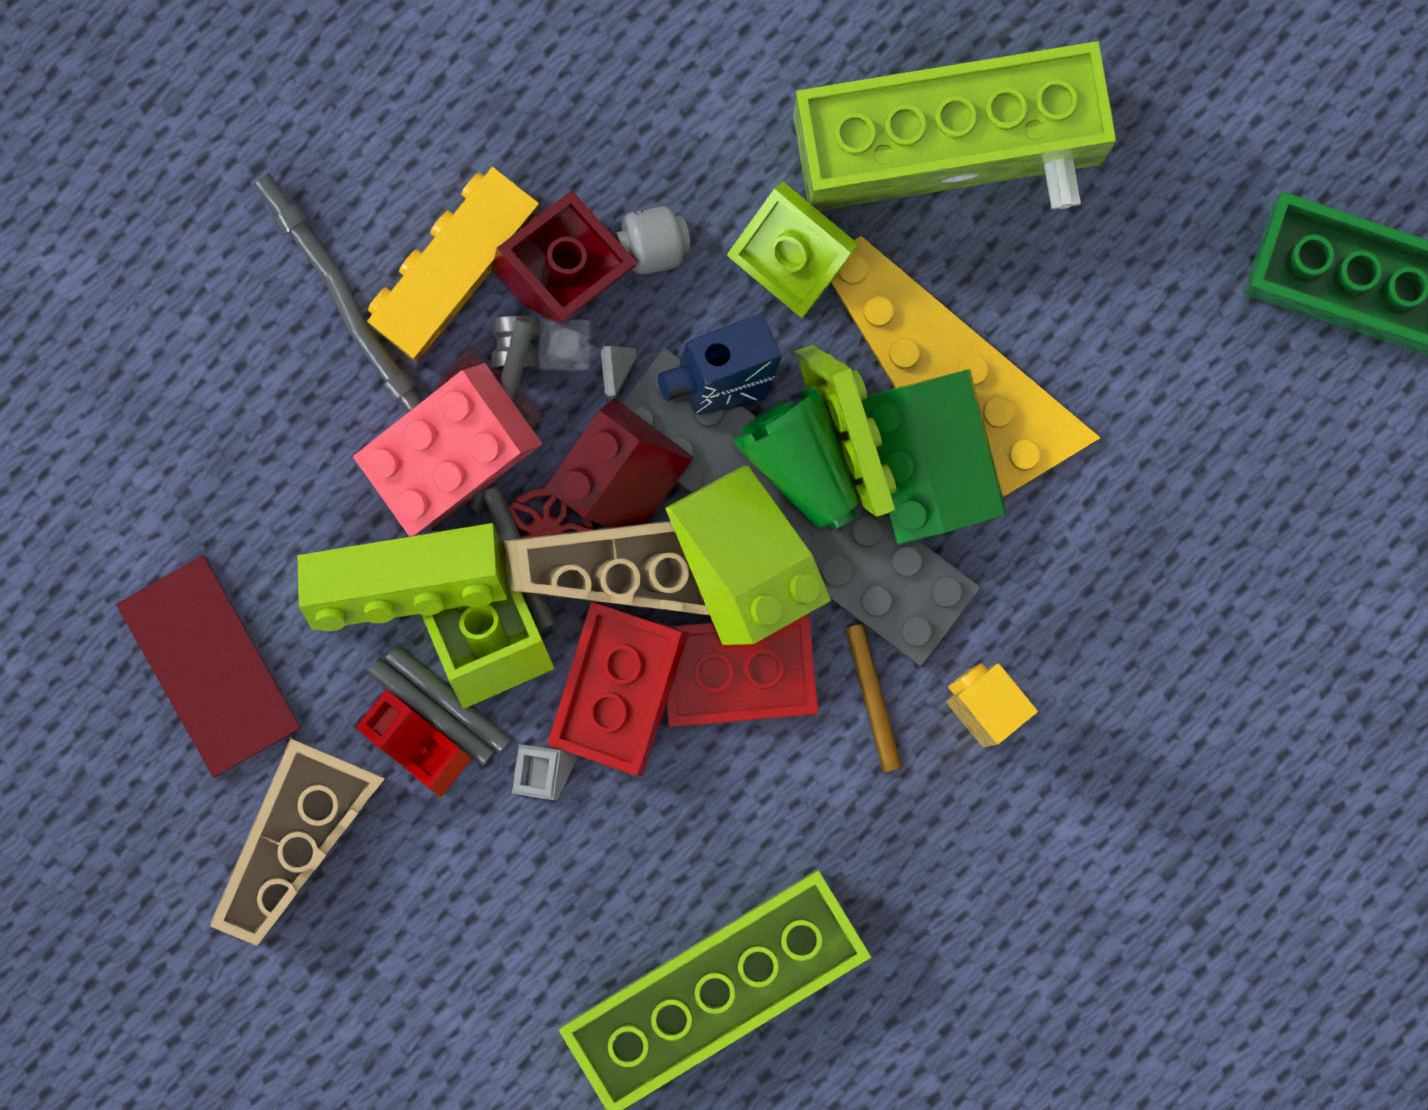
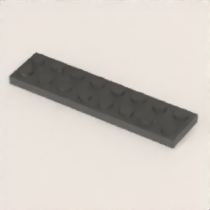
M663 348L622 404L694 457L677 483L690 493H693L734 470L748 465L812 553L830 599L921 667L981 587L918 539L897 544L891 519L885 514L876 517L863 507L860 499L859 503L853 508L856 516L848 523L832 531L827 525L817 528L737 448L732 440L735 435H743L740 429L755 419L756 416L742 406L699 415L693 411L687 396L668 402L663 398L658 385V373L679 367L681 361L666 348Z

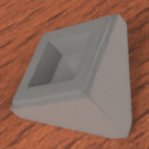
M603 346V349H601L605 395L609 401L618 398L637 358L636 348Z
M519 744L512 794L558 800L574 767L577 755L564 750ZM529 761H530L529 779H528V786H527V785H526V779H527V773H528V767H529Z

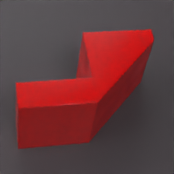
M387 689L355 727L374 745L406 768L440 798L472 760L454 742Z

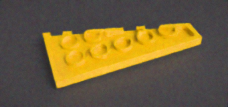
M862 236L854 240L859 246L831 282L832 287L894 388L967 369L971 370L1003 497L1100 439L1089 427Z

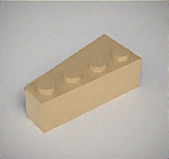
M671 521L504 541L509 591L710 616Z
M290 737L213 915L210 927L258 946L385 778Z

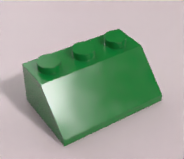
M970 369L867 395V399L861 401L866 418H873L881 436L882 446L876 448L881 465H888L895 480L897 492L891 494L895 510L889 512L897 544L950 532L1007 514Z

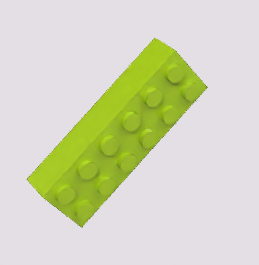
M816 869L561 1025L558 1030L606 1110H624L872 957L821 873Z

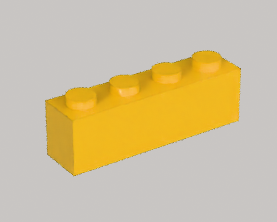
M491 167L485 176L480 172L473 176L461 193L465 201L454 214L447 210L438 219L430 231V234L435 238L423 252L415 249L408 256L399 269V273L403 275L401 280L392 291L386 287L382 289L368 307V311L372 314L367 320L368 324L415 363L419 362L491 273L496 248L530 223L541 211L537 201L494 167Z
M980 663L967 670L948 686L953 695L945 702L983 748L1000 744L1038 712L999 663L989 668Z

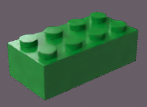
M1282 191L1272 203L1243 294L1428 356V240Z

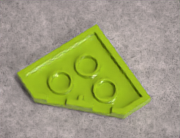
M813 344L794 351L805 387L818 386L823 394L850 474L855 480L860 478L862 484L855 486V490L863 507L876 517L894 511L895 507L891 494L896 493L897 488L891 470L887 464L881 465L876 450L877 447L882 446V440L873 418H866L861 401L867 399V392L861 375L857 370L852 371L844 362L838 361L831 354L825 353Z

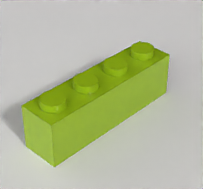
M493 523L297 555L299 608L312 631H337L346 625L365 622L386 623L396 617L414 614L430 616L438 614L445 609L464 606L479 608L487 606L491 602L507 600L504 547Z

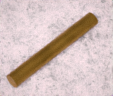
M865 624L845 628L882 772L901 769L902 766Z

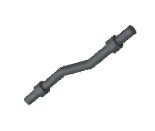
M267 173L253 185L275 213L274 222L284 235L288 233L291 235L324 280L349 334L385 381L382 385L383 389L393 402L398 399L406 412H410L423 401L413 388L417 383L406 368L402 371L367 325L341 270L305 221L308 219V216L297 202L294 204L290 202L271 174Z

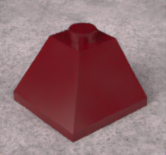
M571 190L496 248L492 272L524 307L559 324H563L637 266V261Z

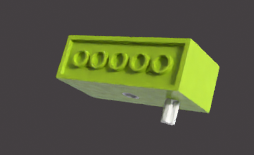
M1099 41L796 90L793 113L807 201L818 211L1043 174L1046 175L1051 209H1066L1081 204L1075 169L1101 165L1116 142Z

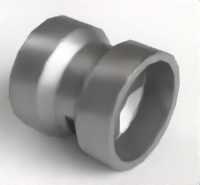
M521 316L493 318L492 334L497 339V349L492 352L491 368L493 370L503 371L516 318ZM521 317L536 323L523 372L540 371L541 354L536 350V340L541 337L542 320L532 317Z

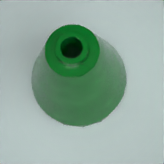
M814 385L798 392L802 398L801 402L793 405L792 402L787 403L784 399L740 429L743 435H735L732 440L737 448L817 528L827 525L832 531L845 525L856 516L853 508L859 503V498L823 394L818 386Z

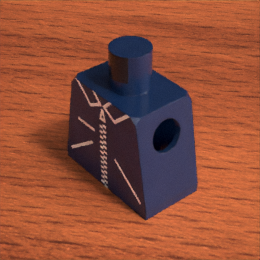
M763 313L691 339L686 343L679 367L658 373L659 389L667 402L687 396L693 411L699 415L762 401L767 398L782 354Z

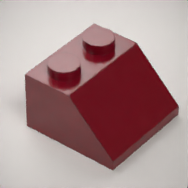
M614 398L598 411L547 483L545 489L582 517L611 528L648 523L694 457Z

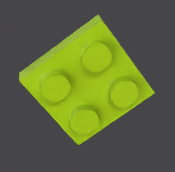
M782 181L771 192L727 253V256L800 318H803L825 292L859 244Z

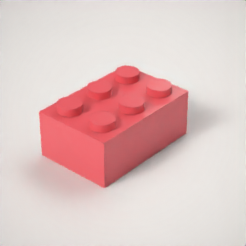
M486 363L461 370L355 454L353 458L406 533L411 537L427 532L439 525L539 448L542 442L504 391Z

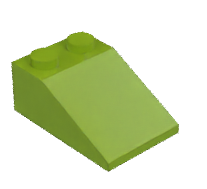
M748 465L734 470L665 507L722 645L755 644L831 601L812 553Z
M506 557L507 600L491 602L489 605L479 608L464 606L445 609L435 615H422L448 680L463 709L555 669L522 593L509 591Z

